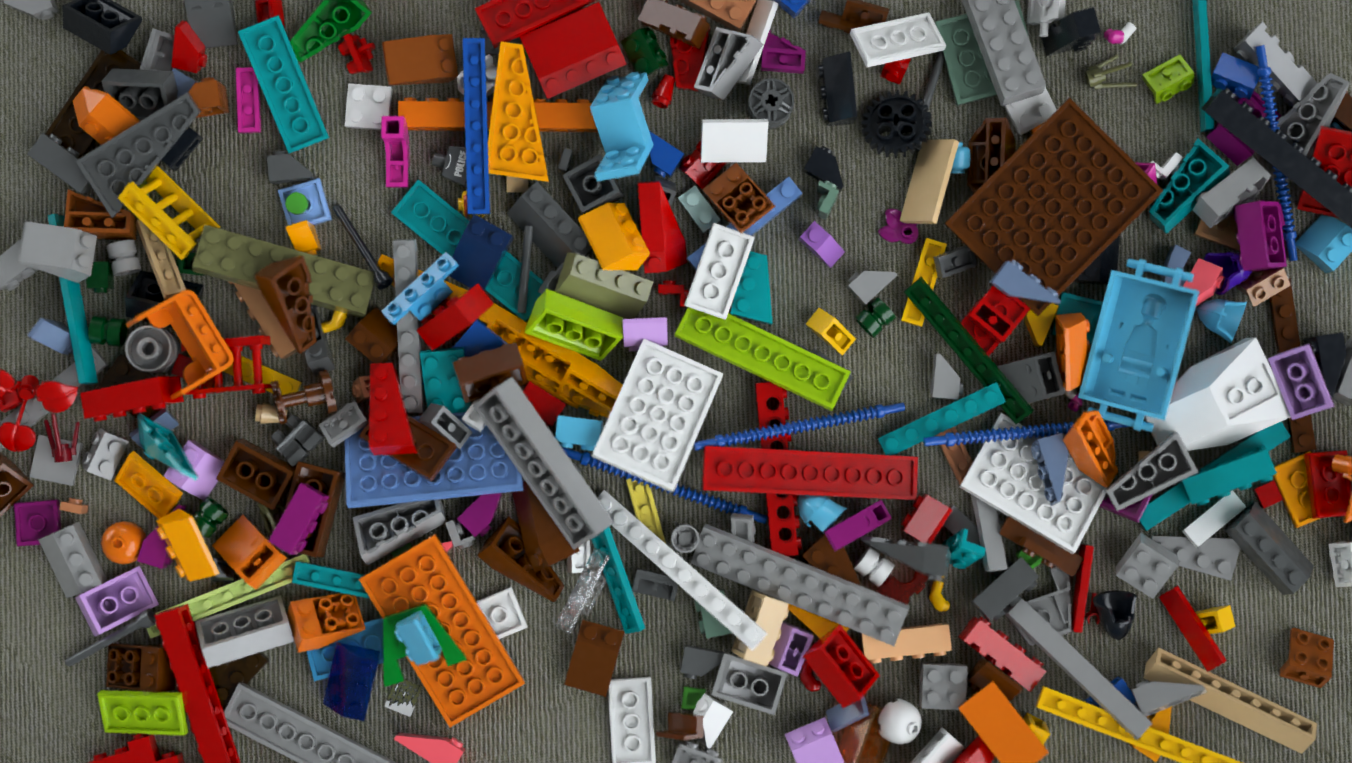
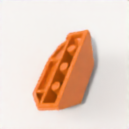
M84 86L73 100L79 127L101 145L140 122L138 118L107 92Z
M1098 410L1087 411L1077 419L1065 435L1063 441L1077 468L1101 486L1108 488L1118 473V467L1115 465L1116 452L1114 440Z

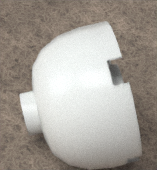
M899 698L894 703L889 702L880 713L878 723L881 725L879 734L887 741L900 745L909 743L916 738L921 729L922 719L918 709L913 704Z

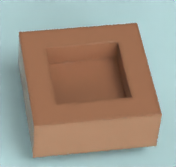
M69 498V501H61L59 510L87 514L89 505L82 504L83 500Z

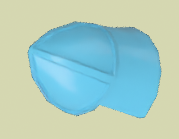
M1223 299L1210 300L1199 305L1197 313L1206 328L1223 337L1231 344L1247 302Z
M799 495L798 508L801 518L809 528L811 527L809 522L812 521L821 532L828 530L847 510L846 507L835 503L826 496Z

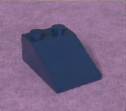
M474 214L452 256L459 266L448 276L469 288L478 283L485 291L514 237Z

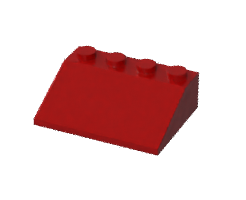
M599 2L520 36L547 99L626 65L621 49Z

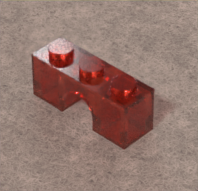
M915 571L911 581L901 583L891 575L876 590L881 595L907 605L910 602L908 598L914 593L919 594L926 587L924 583L928 580V576Z

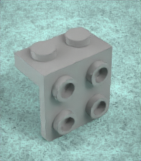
M685 740L684 743L679 742L672 763H721L722 759L717 751L707 747L705 751L698 749V744Z

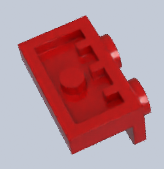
M700 141L696 145L695 151L682 160L679 170L685 173L700 189H703L727 162L701 163Z

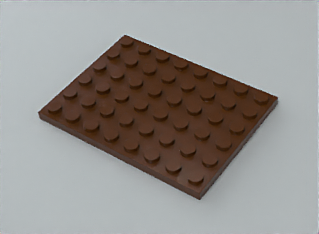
M1068 98L944 224L994 274H996L1005 261L1012 262L1014 260L1023 267L1022 271L1029 276L1031 273L1041 280L1040 285L1045 289L1050 287L1060 295L1163 190L1071 98ZM1019 298L1031 308L1030 310L1036 316H1039L1051 304Z

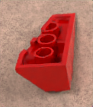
M660 181L638 182L641 234L650 252V255L644 261V273L667 272L687 263L686 241Z

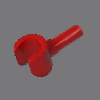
M1092 593V600L1097 593ZM1091 600L1090 611L1086 613L1085 619L1089 623L1090 617L1095 615V623L1098 625L1100 619Z

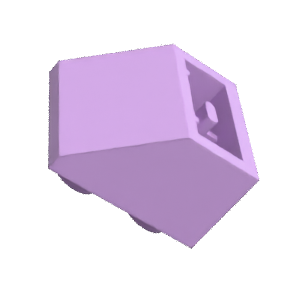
M783 621L781 636L774 646V657L768 664L798 677L805 660L803 655L808 651L814 634Z

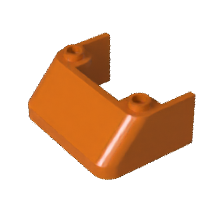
M190 290L181 291L126 323L128 328L147 318L149 323L155 328L161 329L171 324L193 360L183 371V377L188 386L171 395L172 400L227 369L233 363L232 352L197 295Z

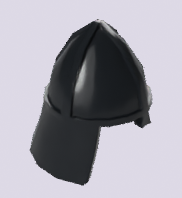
M1114 590L1100 593L1093 598L1092 602L1097 610L1099 619L1111 638L1120 640L1126 637L1135 618L1136 594L1128 591Z

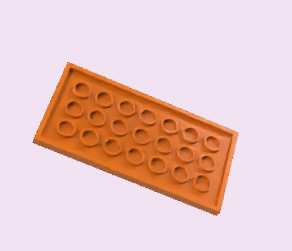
M436 534L359 578L360 583L382 618L426 603L447 633L455 640L460 650L465 653L466 661L447 666L442 650L438 659L421 665H416L414 660L411 662L408 656H406L449 728L525 684V680Z

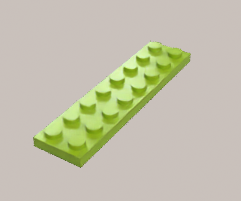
M688 307L674 335L691 345L830 411H833L851 371L729 313L726 320Z

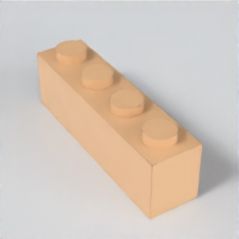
M947 623L903 627L894 646L860 633L862 653L870 663H880L882 658H890V661L903 660V656L912 655V659L924 658L927 653H933L934 656L947 655L946 651H952L950 629Z

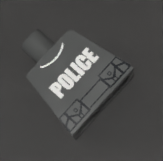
M449 146L447 156L435 153L432 166L443 168L442 177L467 189L465 147Z

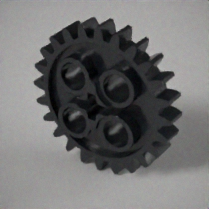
M896 90L894 96H892L890 91L887 92L886 98L880 94L879 102L873 99V107H866L868 113H863L864 121H861L862 128H864L862 129L863 136H866L865 141L870 143L872 150L877 147V153L881 154L885 151L886 157L890 153H894L895 158H897L898 153H902L906 157V151L909 150L914 154V147L922 148L920 141L927 143L926 135H931L930 127H932V120H930L931 112H928V105H923L922 98L916 101V94L908 97V92L905 91L902 96L899 90ZM906 112H912V115L910 116H904L903 114ZM883 113H891L889 116H882ZM884 132L890 133L888 136H881ZM905 132H912L909 136L902 135Z

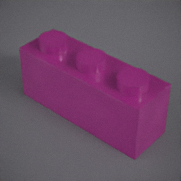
M300 483L268 542L289 554L300 553L306 546V537L317 526L316 520L319 514L326 510L329 496L309 484Z

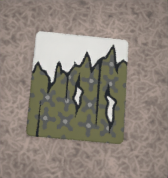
M405 679L402 682L393 684L385 707L410 717L422 686Z

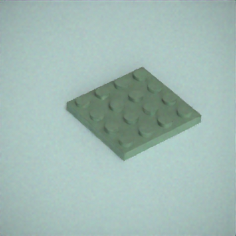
M1016 0L1015 4L1017 6V9L1019 11L1020 17L1022 19L1023 25L1027 33L1019 0ZM967 14L936 21L935 24L946 44V48L942 52L956 106L997 96Z

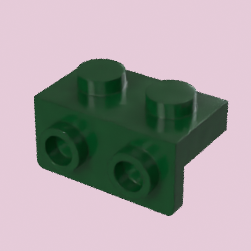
M640 28L620 41L632 66L639 74L646 72L647 76H649L658 69L669 65L665 52L659 47L657 37L650 28Z

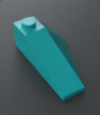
M139 413L137 421L140 443L144 449L143 453L152 460L157 459L196 481L199 477L174 432Z

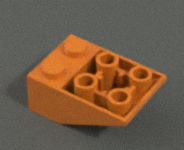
M243 514L212 545L230 567L249 586L256 590L287 559L275 545L268 542L269 539Z
M337 593L290 602L287 617L298 653L322 648L365 630L360 608L354 595Z

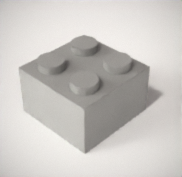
M1140 533L1116 565V576L1154 599L1179 566L1178 556Z
M920 662L919 706L922 709L959 710L958 707L966 702L967 666L959 663Z

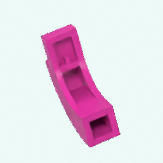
M382 116L381 138L384 140L386 150V187L409 188L410 146L406 119L404 116Z

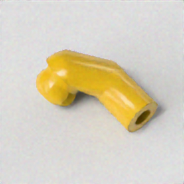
M334 311L331 320L321 323L324 333L342 328L347 314Z
M933 581L929 599L936 610L946 612L950 608V603L941 594L944 582Z

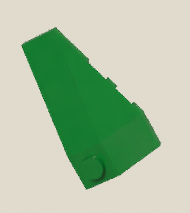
M322 0L290 40L297 60L301 63L330 44L339 41L343 36L356 31L371 15L372 11L363 0Z

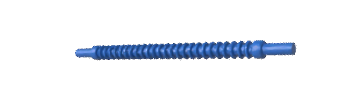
M1265 45L1256 46L1259 65L1257 75L1261 78L1259 82L1262 83L1259 88L1263 89V92L1260 94L1264 96L1261 100L1265 102L1262 106L1266 108L1263 113H1266L1264 118L1271 123L1268 127L1275 132L1280 127H1277L1279 121H1276L1278 117L1275 114L1277 109L1274 108L1276 102H1273L1275 96H1272L1274 90H1271L1273 84L1270 83L1272 78L1269 75L1272 72L1271 67H1268ZM1272 166L1275 169L1273 174L1276 175L1274 180L1277 181L1275 187H1278L1276 193H1279L1277 199H1280L1279 204H1281L1285 225L1282 226V229H1284L1283 239L1286 240L1289 261L1298 260L1295 244L1297 234L1293 230L1295 225H1292L1294 219L1291 218L1293 213L1290 212L1292 207L1289 206L1291 200H1288L1291 196L1287 193L1290 189L1286 187L1289 183L1285 181L1288 177Z
M904 403L887 406L879 404L875 405L874 408L872 406H869L868 409L864 407L862 411L858 408L856 412L851 410V413L845 411V414L839 412V415L834 413L833 416L830 414L827 417L822 415L821 418L816 416L814 420L811 417L809 421L804 419L803 422L798 420L797 423L792 421L791 424L788 422L785 425L780 423L779 426L774 424L772 428L768 425L767 429L761 427V430L756 428L755 431L750 429L749 432L746 430L743 433L738 431L737 434L732 432L730 436L726 433L724 437L723 435H716L713 439L694 442L693 446L695 451L702 450L705 446L725 447L727 445L730 447L731 444L735 446L737 442L742 444L743 441L748 443L749 440L754 442L755 439L758 441L761 438L766 440L767 437L772 439L774 435L778 438L779 434L785 436V433L790 435L791 432L796 434L797 431L802 433L803 430L806 432L809 429L814 431L815 428L820 430L821 426L826 428L827 425L832 427L833 424L838 426L839 423L844 425L845 422L847 424H850L851 421L856 423L857 420L861 422L863 418L867 421L869 417L871 419H874L875 416L876 418H882L885 414L905 411Z
M1107 420L1104 421L1109 431H1114L1115 428L1130 427ZM1072 421L1069 424L1064 422L1062 425L1059 422L1057 425L1052 423L1051 426L1049 424L1045 426L1040 424L1039 427L1034 425L1033 428L1029 425L1027 428L1022 426L1021 429L1017 426L1015 429L1010 427L1009 430L1005 427L1003 430L998 428L997 431L992 429L991 432L988 429L985 432L980 430L979 433L975 430L973 433L968 431L967 434L963 431L961 434L956 432L955 435L951 432L946 433L945 436L924 437L923 443L924 446L943 444L954 446L955 443L959 446L960 443L963 445L967 442L972 444L973 441L977 444L979 441L984 443L985 440L989 443L991 440L996 442L997 439L1000 442L1003 439L1008 441L1009 438L1014 440L1015 437L1019 440L1021 437L1026 439L1027 436L1031 439L1033 436L1038 438L1039 435L1042 438L1045 435L1048 437L1051 434L1064 433L1066 435L1074 423Z
M562 447L569 458L580 461L581 465L587 466L589 464L590 468L595 466L596 470L601 468L602 472L607 470L608 474L613 472L614 476L619 474L620 478L625 476L626 480L631 478L632 482L634 480L638 484L642 482L643 486L648 484L649 488L654 486L655 490L660 488L661 492L666 490L593 458L588 452L584 451L581 453ZM678 483L672 492L673 496L678 494L679 498L684 496L685 500L687 498L690 499V502L695 500L696 504L701 502L702 506L707 504L708 508L713 506L714 510L719 508L720 512L725 510L726 514L730 512L731 515L732 513L754 515V521L765 524L768 516L748 510L747 506H737V503L733 505L731 501L728 503L725 499L721 501L720 497L715 499L714 495L709 497L708 493L703 495L702 491L697 493L696 489L691 491L690 487L686 489L684 485L680 487Z

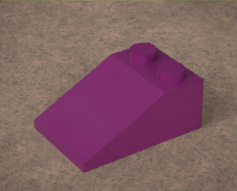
M1253 91L1250 100L1246 98H1239L1237 100L1240 105L1245 102L1253 108L1252 114L1257 118L1260 115L1266 117V113H1263L1266 108L1262 106L1265 102L1261 100L1262 97L1255 91ZM1275 111V114L1278 115V117L1276 118L1277 121L1281 117V115L1277 111ZM1219 122L1215 124L1214 129L1206 136L1237 166L1255 152Z

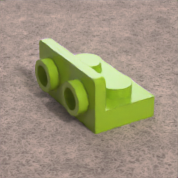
M1178 55L1142 74V79L1154 94V101L1158 104L1169 100L1180 91L1188 90L1194 84V71L1183 57Z

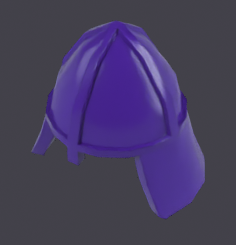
M1232 252L1207 253L1204 257L1205 261L1223 268L1225 281L1221 289L1217 288L1215 294H1225L1247 279L1253 272L1243 271V267L1240 264L1241 254Z

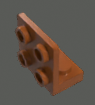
M1292 628L1290 631L1289 657L1280 668L1279 676L1322 688L1332 678L1334 640Z

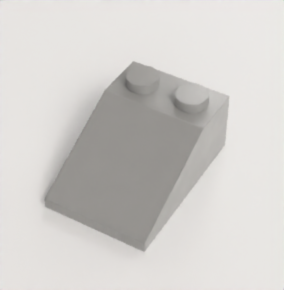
M26 221L23 227L18 263L79 283L91 276L97 236L79 229Z
M724 653L712 696L775 715L787 672L769 664L768 666H763L742 659L739 656Z

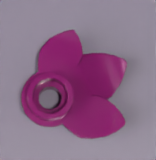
M887 209L885 218L888 225L879 229L878 234L891 243L897 241L904 244L914 243L919 235L918 228L916 227L917 224L903 223L900 221L902 214L900 210ZM910 230L912 233L905 235L904 231Z

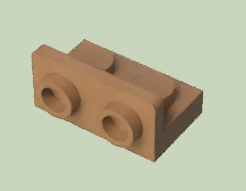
M1282 267L1253 271L1236 288L1246 294L1250 304L1255 307L1289 287L1290 282Z

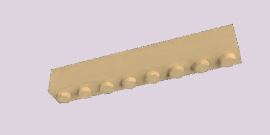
M1159 647L1146 662L1143 678L1151 682L1203 685L1207 693L1189 699L1190 701L1301 754L1316 740L1317 723L1211 672H1207L1205 669Z

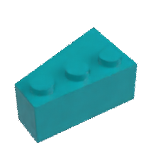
M750 251L734 295L730 314L738 318L772 326L767 255Z

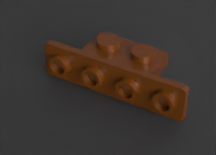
M847 0L842 16L821 10L818 23L827 28L841 29L845 33L850 34L851 29L886 22L889 8L861 0Z
M1010 516L1006 518L999 531V534L1023 547L1022 552L1033 558L1036 555L1042 559V564L1051 569L1055 566L1070 576L1075 575L1083 561V557L1067 552Z

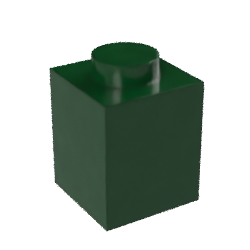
M93 262L91 276L86 278V288L94 290L96 294L107 293V290L114 289L112 263Z

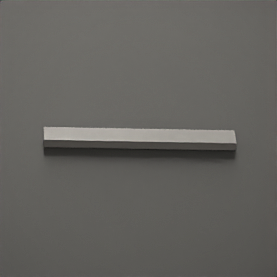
M1023 599L1019 600L1006 614L1135 740L1139 739L1150 727L1152 722Z

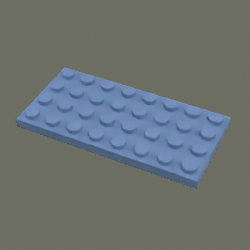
M466 412L452 414L462 422V417ZM415 416L412 418L418 421L421 416ZM463 423L473 433L461 449H455L432 482L388 455H373L369 444L359 437L365 427L344 440L346 503L348 508L523 491V478L487 425L479 432Z

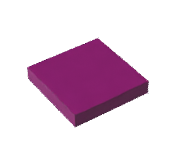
M59 500L14 503L17 547L41 545L38 539L61 529Z

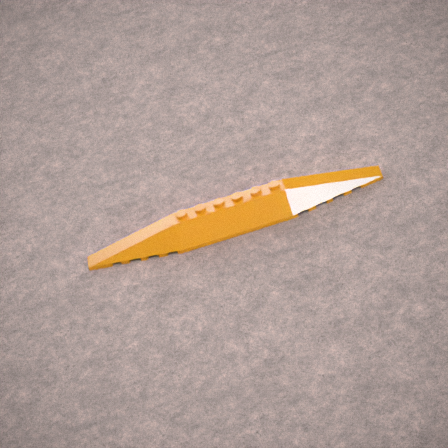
M382 254L377 264L381 270L390 274L393 279L391 285L395 287L394 259ZM418 269L419 277L423 273V271ZM443 280L453 292L431 313L434 314L433 312L441 305L446 307V302L455 295L460 297L468 290ZM495 303L478 318L505 342L517 344L528 381L576 409L580 406L589 410V414L598 417L601 415L609 418L623 385L599 365L576 351L525 334L527 322ZM471 325L459 332L457 338L460 339Z

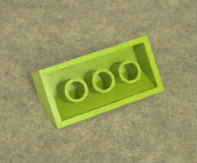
M546 289L535 302L525 328V334L602 361L623 338V317Z

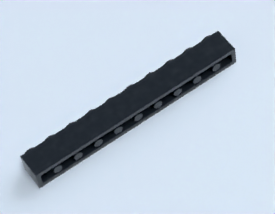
M1218 88L1201 109L1352 228V187L1346 182L1343 185L1337 182L1338 176L1331 170L1323 171L1319 167L1322 163L1312 155L1308 159L1302 154L1305 150L1297 143L1289 144L1286 141L1287 135L1278 128L1274 132L1268 127L1271 123L1261 115L1258 118L1252 114L1254 109L1243 102L1240 105L1234 100L1237 96L1226 88L1223 91Z

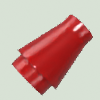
M663 75L662 80L651 95V103L653 105L666 109L671 104L675 83L674 77Z

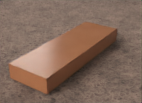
M954 426L935 436H945L946 433L951 432L955 435L957 430ZM956 443L954 446L939 445L960 485L973 463L966 447L962 443L959 446Z

